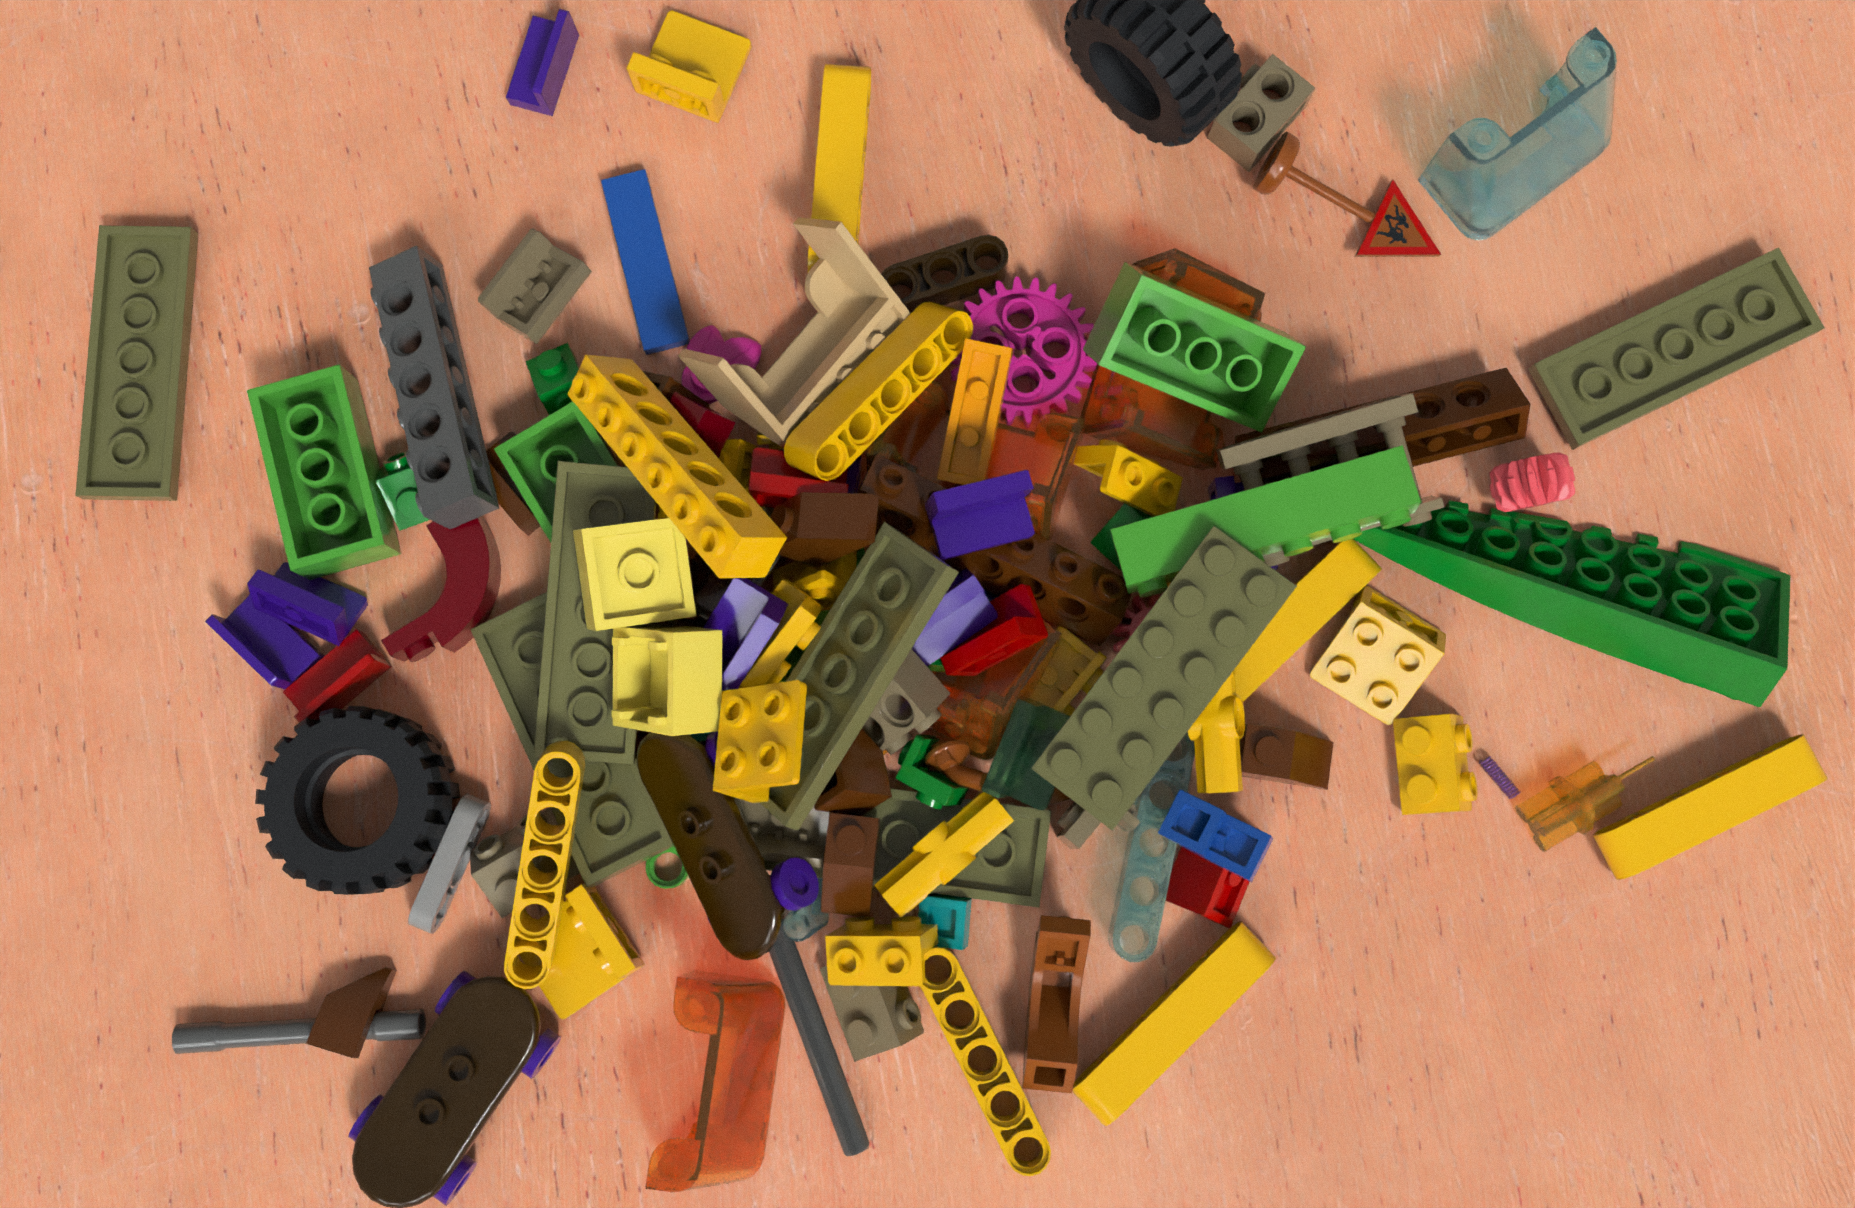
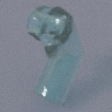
M818 878L819 892L816 900L807 907L791 911L785 917L783 930L790 940L795 942L804 941L827 925L829 913L821 912L823 878Z

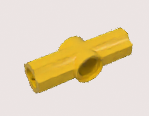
M1235 669L1187 731L1190 740L1194 741L1198 793L1243 791L1239 739L1243 737L1245 731V712L1241 697L1236 695Z
M986 789L964 806L950 821L944 820L911 848L913 852L874 886L897 914L902 917L928 897L927 895L940 884L942 886L946 885L977 858L975 854L1014 820L998 800Z

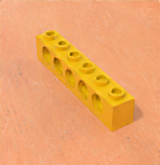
M585 355L567 394L718 578H765L787 539L786 535L632 359Z

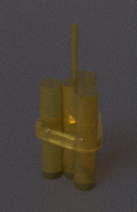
M1651 756L1619 776L1615 774L1610 776L1604 775L1600 765L1592 761L1565 778L1557 776L1550 780L1548 788L1515 806L1516 812L1525 823H1528L1530 830L1534 834L1533 839L1536 845L1545 852L1578 832L1583 835L1593 829L1596 821L1622 807L1623 803L1618 794L1624 791L1625 788L1621 780L1651 763L1655 758Z

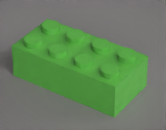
M1124 262L1085 343L1083 351L1099 366L1262 433L1306 346L1284 331Z
M339 364L247 390L290 571L311 580L400 555L401 550L391 512L375 481L380 467L358 380Z
M573 401L494 448L550 542L552 539L558 461L620 466L602 436Z

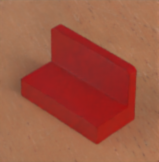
M756 447L753 449L748 493L759 506L771 508L802 492L848 493V484H846L848 468L836 479L825 481L791 467L786 462L784 451Z
M1020 584L990 601L997 611L998 617L959 644L957 649L940 657L946 675L976 676L1049 636L1030 585Z
M356 629L342 641L340 646L332 649L287 687L283 693L299 711L294 716L299 723L306 718L319 720L321 711L331 708L343 709L392 666L362 631Z
M1181 847L1161 898L1216 924L1231 929L1249 881Z

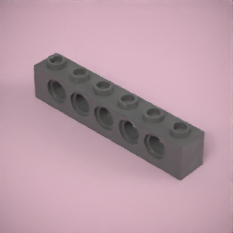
M416 245L369 267L373 284L370 293L375 306L378 308L382 325L379 328V335L382 343L387 348L390 367L388 368V376L393 387L396 389L399 408L397 409V417L400 425L405 430L408 444L406 459L411 470L414 472L417 485L416 504L424 517L448 529H452L499 509V504L443 265Z

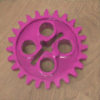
M1019 277L1014 278L1011 290H1006L1002 282L998 280L995 284V295L991 296L982 288L978 290L979 306L967 300L964 303V311L971 317L973 323L971 340L1010 347L1014 350L1016 348L1019 351L1025 347L1031 349L1030 357L1023 354L1019 358L1014 356L1013 350L1001 413L1005 414L1006 427H1011L1015 416H1022L1025 427L1030 428L1032 417L1037 414L1045 425L1049 424L1051 409H1054L1061 416H1065L1067 413L1065 399L1079 404L1082 395L1076 387L1089 389L1092 379L1084 372L1095 371L1097 363L1083 351L1087 341L1085 339L1089 337L1094 327L1093 323H1079L1083 319L1086 309L1084 307L1072 311L1069 309L1073 297L1071 293L1065 295L1060 300L1055 298L1057 287L1055 283L1049 286L1046 292L1039 291V280L1035 277L1029 289H1023ZM1021 313L1028 316L1032 324L1026 328L1019 329L1011 326L1007 319L1012 314ZM990 327H998L1002 331L1003 336L992 332ZM1057 342L1065 347L1067 354L1061 358H1052L1044 352L1043 346L1047 343ZM963 351L950 364L960 365ZM960 366L951 371L952 381H957ZM1041 368L1047 372L1053 373L1055 375V378L1048 379L1043 374ZM1029 376L1036 382L1037 388L1032 392L1023 393L1018 391L1012 382L1017 377Z

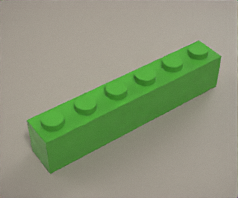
M1402 445L1113 528L1110 531L1128 594L1138 591L1140 597H1148L1162 593L1167 589V583L1174 580L1213 526L1265 562L1264 555L1283 551L1286 557L1301 554L1313 548L1312 542L1331 537L1333 543L1353 539L1362 534L1361 528L1380 523L1382 529L1405 524L1411 520L1410 514L1416 512L1421 500Z

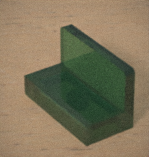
M1019 698L981 791L998 799L1010 796L1038 810L1047 809L1056 787L1031 768L1070 718V715L1031 698Z

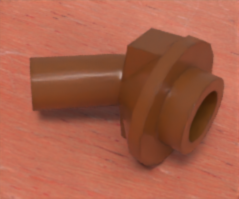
M945 738L933 744L930 752L925 756L924 763L930 771L946 775L948 780L955 784L982 792L989 785L990 777L988 773L965 767V763L971 753L968 742L956 740L955 738Z

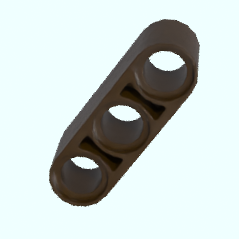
M983 235L893 264L886 268L881 275L890 287L902 284L911 289L912 292L909 296L900 299L911 314L924 302L946 305L976 295L981 288L985 291L994 289L996 281L1000 280L1003 282L1005 279L1008 265V249L998 237ZM982 256H990L996 259L999 264L993 269L985 270L977 266L975 261ZM946 270L954 274L955 279L948 284H939L931 277L937 271Z

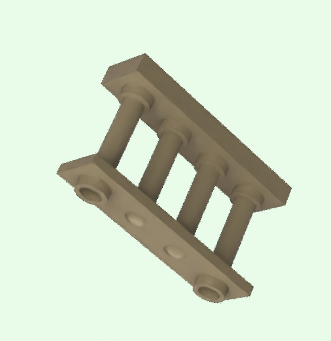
M1413 393L1399 394L1216 449L1220 467L1223 469L1233 467L1235 475L1240 474L1244 490L1263 486L1259 471L1263 467L1262 458L1280 453L1282 461H1288L1292 477L1311 472L1307 459V454L1311 453L1309 444L1328 439L1329 447L1335 446L1339 463L1357 459L1359 457L1354 440L1359 438L1356 430L1375 425L1377 433H1383L1387 450L1403 445L1421 500L1416 512L1410 514L1411 520L1403 524V526H1411L1432 519L1431 511L1444 508L1441 497L1431 495L1421 498L1402 426L1406 425L1404 416L1418 412ZM1377 523L1374 525L1361 528V531L1372 529L1381 525L1380 523ZM1328 537L1312 542V544L1317 545L1330 541L1332 538ZM1283 551L1263 556L1265 563L1270 567L1290 560L1289 556H1284Z

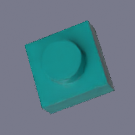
M929 893L928 897L919 903L918 917L921 918V924H937V947L964 950L968 947L972 898Z

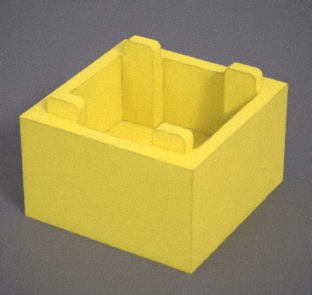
M670 518L573 530L587 629L600 631L696 616L686 538Z
M669 624L634 625L613 629V710L611 712L613 726L668 736L718 731L722 697V630Z

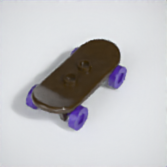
M718 731L710 732L706 741H696L690 735L668 736L651 732L640 742L637 750V767L641 780L698 895L715 936L722 946L734 957L742 960L758 959L769 952L776 942L781 926V914L786 909L791 911L800 910L811 905L816 900L819 892L817 875L808 862L796 857L777 864L773 868L771 875L768 874L765 868V861L735 798L713 791Z
M467 971L461 972L439 999L435 1007V1012L439 1015L387 1093L384 1096L378 1095L373 1099L354 1123L348 1136L355 1141L352 1155L353 1174L360 1189L372 1201L385 1207L407 1208L419 1205L434 1197L447 1206L464 1186L477 1165V1162L466 1155V1153L520 1073L522 1072L531 1079L534 1078L558 1046L561 1036L548 1028L540 1036L541 1021L539 1011L531 995L524 989L514 986L507 978L495 976L475 978Z

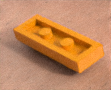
M965 338L937 476L938 480L962 485L987 480L1013 348Z

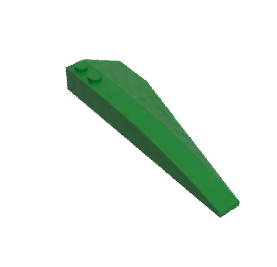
M1451 500L1448 501L1446 507L1431 511L1432 519L1411 526H1403L1402 524L1388 529H1382L1381 526L1362 531L1360 536L1353 538V540L1448 589L1522 622L1585 647L1676 678L1681 682L1725 695L1733 700L1761 707L1788 669L1791 575L1698 544L1680 541L1678 553L1657 549L1659 541L1658 537L1637 534L1634 544L1616 540L1609 528L1592 526L1590 529L1579 532L1572 530L1570 524L1564 520L1513 511L1503 512L1496 508H1491L1488 514L1469 511L1468 503Z

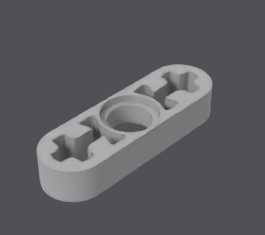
M468 793L459 801L411 908L408 918L409 925L430 934L435 933L440 927L470 861V854L474 851L491 810L490 802Z

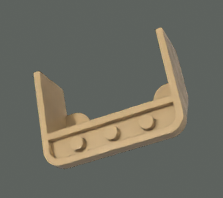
M798 217L793 223L820 258L809 270L805 279L806 296L818 312L763 377L750 366L743 364L729 365L722 357L683 349L678 355L724 408L783 449L791 432L910 315L909 310L842 222Z

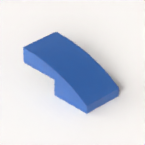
M1181 789L1158 831L1159 835L1251 883L1273 841L1271 835L1226 814L1224 810Z

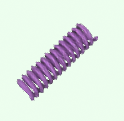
M1491 756L1487 757L1484 761L1479 760L1481 767L1486 769L1485 772H1488L1492 780H1495L1494 782L1499 785L1501 791H1504L1503 793H1506L1508 799H1512L1521 793L1514 783H1511L1512 780H1509L1507 775H1504L1505 772L1499 770L1500 767H1497L1498 764L1495 761L1493 762Z

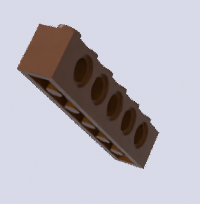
M1507 367L1407 392L1413 393L1418 409L1417 413L1404 416L1406 425L1402 426L1413 467L1526 437L1531 404ZM1379 400L1265 428L1262 433L1253 431L1235 436V443ZM1375 425L1356 430L1359 439L1354 440L1359 458L1387 450L1383 433H1377ZM1328 439L1309 444L1311 453L1307 454V459L1311 472L1339 464L1335 446L1329 447ZM1280 453L1262 458L1263 467L1259 471L1263 485L1292 477L1288 461H1282Z
M876 454L857 493L873 494L879 497L875 535H877L885 522L897 528L940 558L925 503L933 492L946 490V488ZM1036 533L1028 539L948 559H941L959 572L967 568L974 574L983 589L997 596L1008 592L1020 584L1030 585L1043 619L1063 627L1098 646L1102 645L1123 620L1132 594H1128L1122 576Z

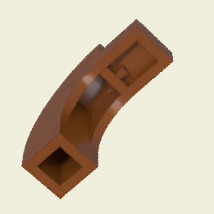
M1040 916L1039 929L1035 936L1029 985L1023 1062V1089L1072 1094L1078 1065L1079 1009L1082 980L1091 936V920L1075 919L1066 916Z

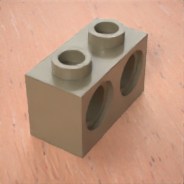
M1274 54L1261 67L1255 63L1241 79V90L1237 93V97L1213 120L1207 138L1248 172L1306 108L1315 90L1313 85ZM1262 90H1274L1281 98L1270 99ZM1233 123H1247L1252 128V131L1241 132L1235 128Z
M911 649L862 729L882 751L886 749L892 755L913 737L909 732L910 730L915 728L921 734L941 717L942 714L937 707L951 693Z

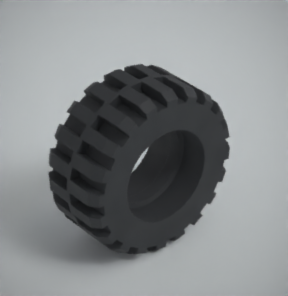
M1077 0L1070 7L1064 26L1066 45L1071 48L1070 56L1074 64L1079 66L1080 74L1085 82L1090 84L1096 91L1095 95L1102 103L1105 102L1112 109V113L1119 120L1123 119L1127 122L1130 129L1136 133H1143L1148 140L1154 143L1162 142L1164 146L1171 147L1190 143L1237 97L1242 79V72H1240L1241 61L1239 55L1234 53L1235 44L1230 34L1225 33L1221 26L1222 21L1215 12L1212 13L1204 4L1205 0Z
M349 706L347 710L331 708L321 711L319 720L306 718L295 725L294 730L298 735L295 738L283 736L274 747V750L279 753L276 761H265L260 775L268 777L265 790L256 789L255 804L264 805L265 816L256 818L259 833H269L271 835L272 841L268 842L265 847L272 859H284L286 863L283 865L282 870L293 879H305L307 887L317 891H332L334 894L343 895L372 894L384 892L388 888H399L411 882L412 875L423 874L427 871L432 863L431 857L437 851L454 813L452 811V798H460L459 783L451 782L449 773L455 771V767L451 758L442 755L439 751L442 744L433 734L425 733L422 730V725L411 719L365 706ZM357 755H371L383 760L394 775L398 789L397 810L389 828L378 840L367 846L351 847L339 842L330 832L323 814V795L330 777L340 765Z

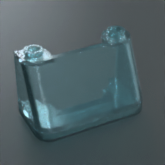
M1596 27L1578 39L1568 51L1566 62L1559 71L1539 89L1544 96L1547 95L1545 110L1540 116L1513 136L1509 137L1502 127L1493 120L1475 118L1466 122L1446 138L1418 178V181L1458 230L1467 238L1486 240L1492 237L1598 158L1608 147L1612 137L1617 66L1616 52L1612 45Z

